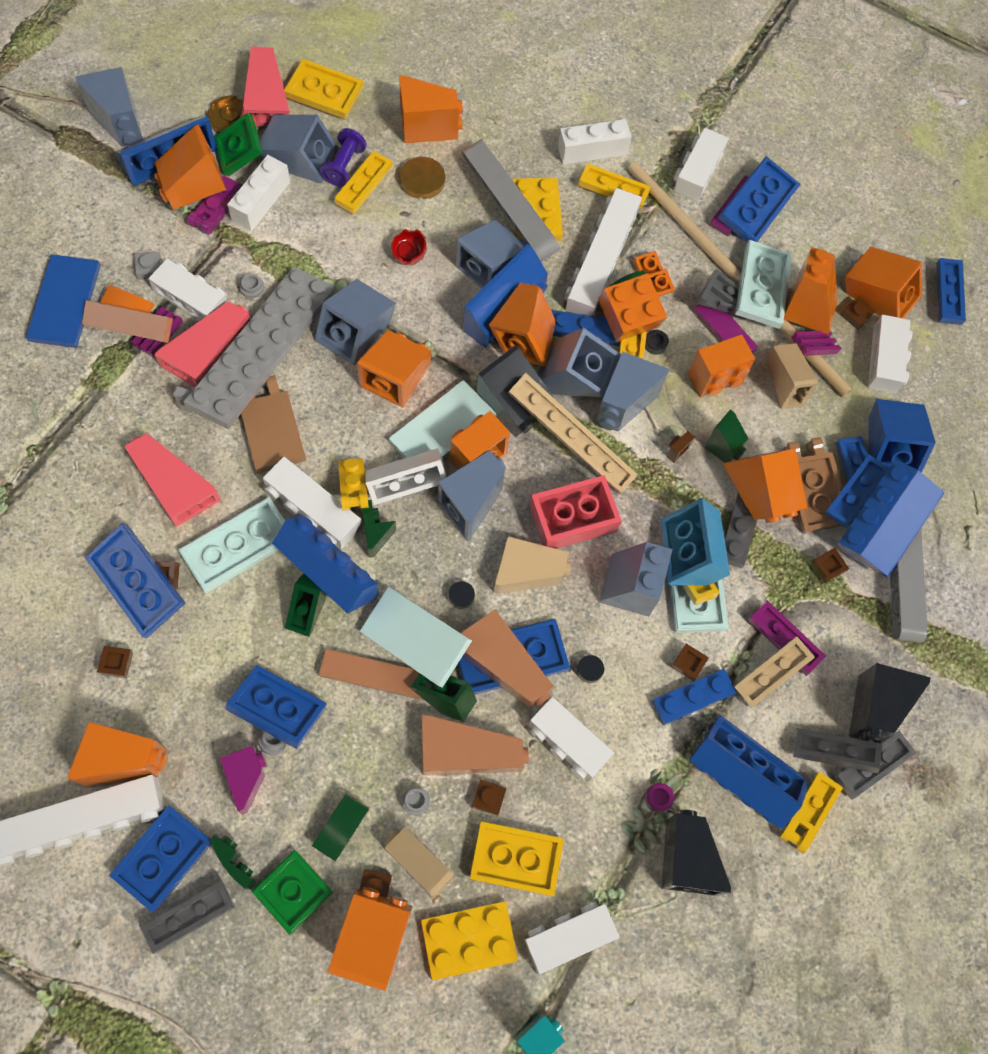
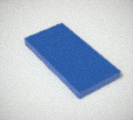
M765 156L719 215L718 219L746 242L748 240L758 242L801 184Z
M51 254L26 335L29 342L72 348L78 347L84 326L82 319L86 300L91 301L101 267L98 260Z
M121 523L85 557L142 638H148L186 604L126 523Z
M556 619L511 629L545 676L570 670ZM463 657L458 662L462 680L470 683L474 694L502 688Z

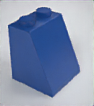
M876 399L868 418L869 455L888 467L896 459L922 473L936 443L925 405Z

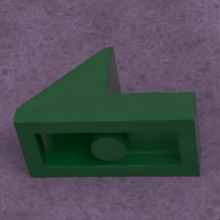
M372 499L368 500L369 508L362 509L369 558L375 557L396 531V521L380 523L378 508H373Z

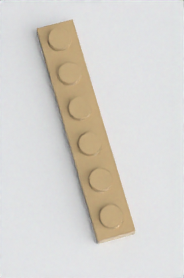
M527 373L508 392L510 396L599 476L605 475L607 483L617 493L621 494L638 475Z

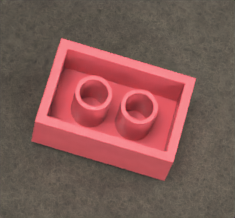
M605 475L531 495L529 508L543 546L558 549L612 534L618 531L622 522Z

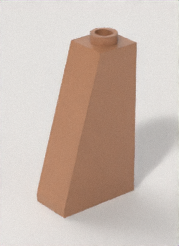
M496 609L461 632L462 635L472 640L462 657L529 708L535 704L540 707L550 700V693L554 686Z
M422 715L423 775L522 772L524 764H529L528 747H523V739L429 715Z

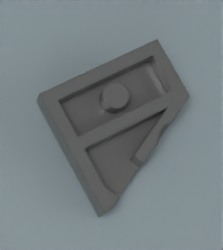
M716 269L710 275L696 303L735 315L739 286Z

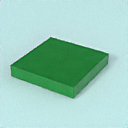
M246 113L214 137L223 174L228 177L263 153L254 118L249 113Z
M296 850L286 857L251 891L289 935L301 926L334 893Z

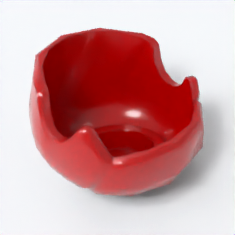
M403 229L393 238L391 243L392 256L402 265L410 266L419 263L427 252L426 237L418 229L413 231Z

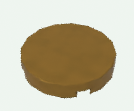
M233 95L223 96L211 104L212 107L210 111L208 110L207 114L210 125L216 133L219 134L241 118L243 98L241 100Z
M413 158L407 161L401 168V187L406 194L413 198H432L438 195L444 188V168L432 158Z

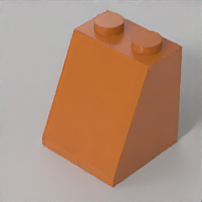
M404 75L399 76L400 109L405 143L457 140L458 130H462V117L460 114H463L462 100L457 99L456 90Z
M199 124L188 131L155 162L158 172L154 175L159 186L162 187L159 189L164 202L169 201L173 210L226 190L216 160Z
M870 246L864 255L862 254L859 257L855 266L847 271L844 278L846 294L854 299L857 297L862 299L880 317L887 315L904 319L922 297V262Z
M811 247L791 289L784 319L829 334L838 301L835 255L825 250Z
M520 283L489 326L504 354L516 345L530 364L540 367L547 365L556 320L541 288L534 284Z
M387 330L357 363L360 387L404 408L431 364V350L422 343H415L407 339L401 333Z
M796 448L755 455L724 463L729 477L754 520L765 519L766 523L781 520V515L783 518L794 517L798 515L797 511L807 508Z
M89 722L67 778L83 787L92 788L129 782L149 775L158 777L159 771H163L167 764V749L153 739Z
M363 887L362 890L357 889L353 895L327 973L386 991L393 975L413 906L407 904L408 900L402 897L391 896V898L380 896V892L376 889Z

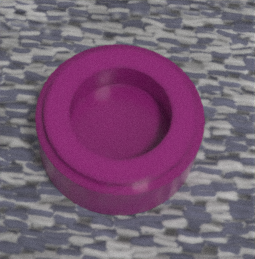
M656 783L647 790L645 801L651 810L664 812L673 805L674 793L668 785Z

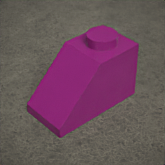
M253 745L220 758L237 811L242 815L248 813L265 778L263 768L267 767L263 752H257Z

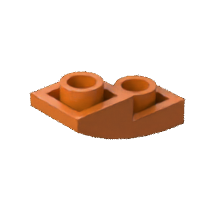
M656 251L633 259L636 271L643 270L646 274L649 273L659 297L675 291L667 269L663 270Z
M108 285L100 302L151 313L155 305L144 298Z

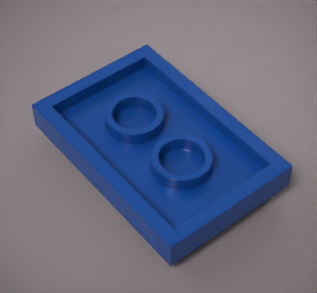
M256 665L228 700L225 710L291 747L298 749L325 711L327 703Z
M169 805L109 876L149 911L155 913L212 845L211 840Z

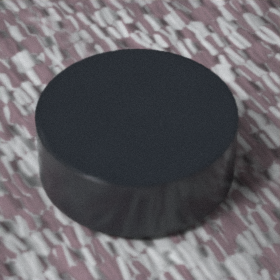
M661 330L649 331L646 335L645 349L654 355L662 354L667 349L669 343L668 336Z
M459 581L451 586L449 601L454 607L465 609L473 604L475 591L471 584Z
M587 655L579 661L577 674L582 681L595 683L604 674V664L597 656Z

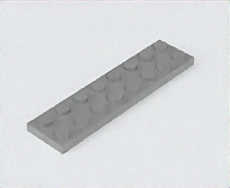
M293 267L184 401L185 408L229 430L320 313L323 302L334 295L335 286Z

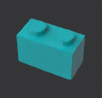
M540 1013L514 1037V1040L525 1054H552L565 1042L561 1036L564 1029L553 1016L549 1014L546 1017Z

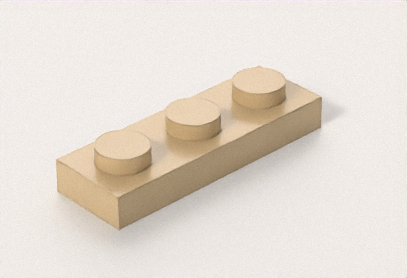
M795 637L734 686V688L752 708L815 657L802 641Z

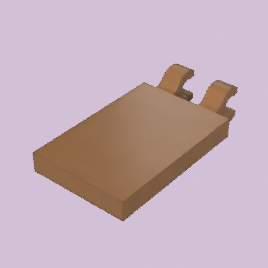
M275 375L267 379L270 395L255 398L254 396L241 413L257 473L271 470L283 457L293 464L306 461L288 391H279Z
M821 437L811 438V442L806 444L811 456H801L798 441L789 442L787 447H783V450L796 448L807 503L806 509L797 511L802 534L841 527L840 524L824 515L842 491L843 486L833 453H825Z

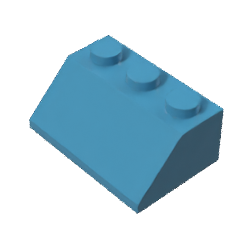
M700 498L660 519L663 547L673 549L667 570L668 584L710 585L730 576L721 515L717 508L703 498Z

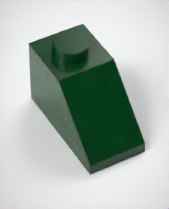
M730 409L715 426L704 447L724 463L730 462L733 459H740L747 450L744 445L748 440V436L734 411Z
M304 573L294 584L285 629L310 637L327 594Z
M420 673L411 685V689L438 712L461 722L465 721L477 702L470 683L451 675L443 688Z

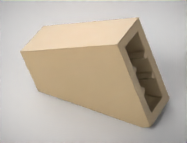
M779 343L772 347L767 356V361L780 409L804 406L818 385V380L796 343Z
M508 536L494 592L499 594L559 585L562 577H568L571 562L567 561L569 552Z
M406 827L401 831L395 829L385 840L388 844L384 848L385 851L433 900L453 880L454 874Z

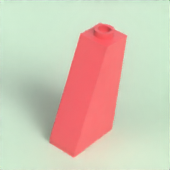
M251 46L241 117L246 113L251 114L256 126H268L273 115H289V107L273 47Z
M229 301L159 349L154 355L160 367L196 387L250 321L249 312L242 305L238 304L236 306Z
M148 433L133 438L129 444L124 446L176 527L221 501L213 485Z

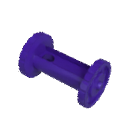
M343 128L338 133L337 138L341 148L333 163L324 162L319 169L323 179L337 187H344L349 181V175L345 168L353 153H362L367 147L364 137L359 132L349 128Z

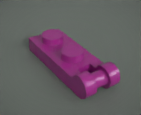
M224 175L222 179L226 190L206 197L197 210L191 212L187 219L188 225L194 228L199 227L202 232L208 235L215 230L228 213V203L243 186Z

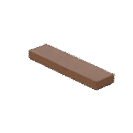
M86 300L82 324L168 343L173 318Z
M326 649L319 672L320 677L424 701L411 689V685L419 675V672L415 669Z

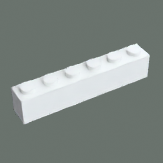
M616 188L613 197L608 196L604 206L606 212L605 214L601 213L597 221L596 227H599L598 231H593L588 243L591 247L583 252L580 261L583 265L581 269L576 268L572 279L575 282L573 288L568 287L564 297V300L567 301L566 311L594 316L599 305L598 298L609 282L638 214L642 197Z
M149 775L1 820L0 867L13 864L14 858L25 855V858H32L42 855L44 853L43 849L54 846L55 849H61L71 846L73 844L72 840L83 837L84 840H90L100 837L102 835L101 831L112 828V831H119L129 828L130 822L141 819V822H149L157 819L158 814L163 813L165 810L159 779L154 775Z

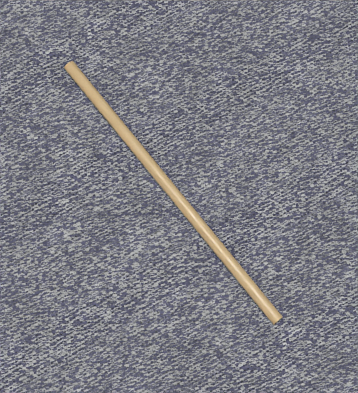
M636 161L632 162L628 167V171L640 183L651 186L649 193L733 282L739 286L741 271ZM784 319L783 325L779 330L792 344H795L791 337L798 331ZM821 355L804 356L842 397H845L852 390Z

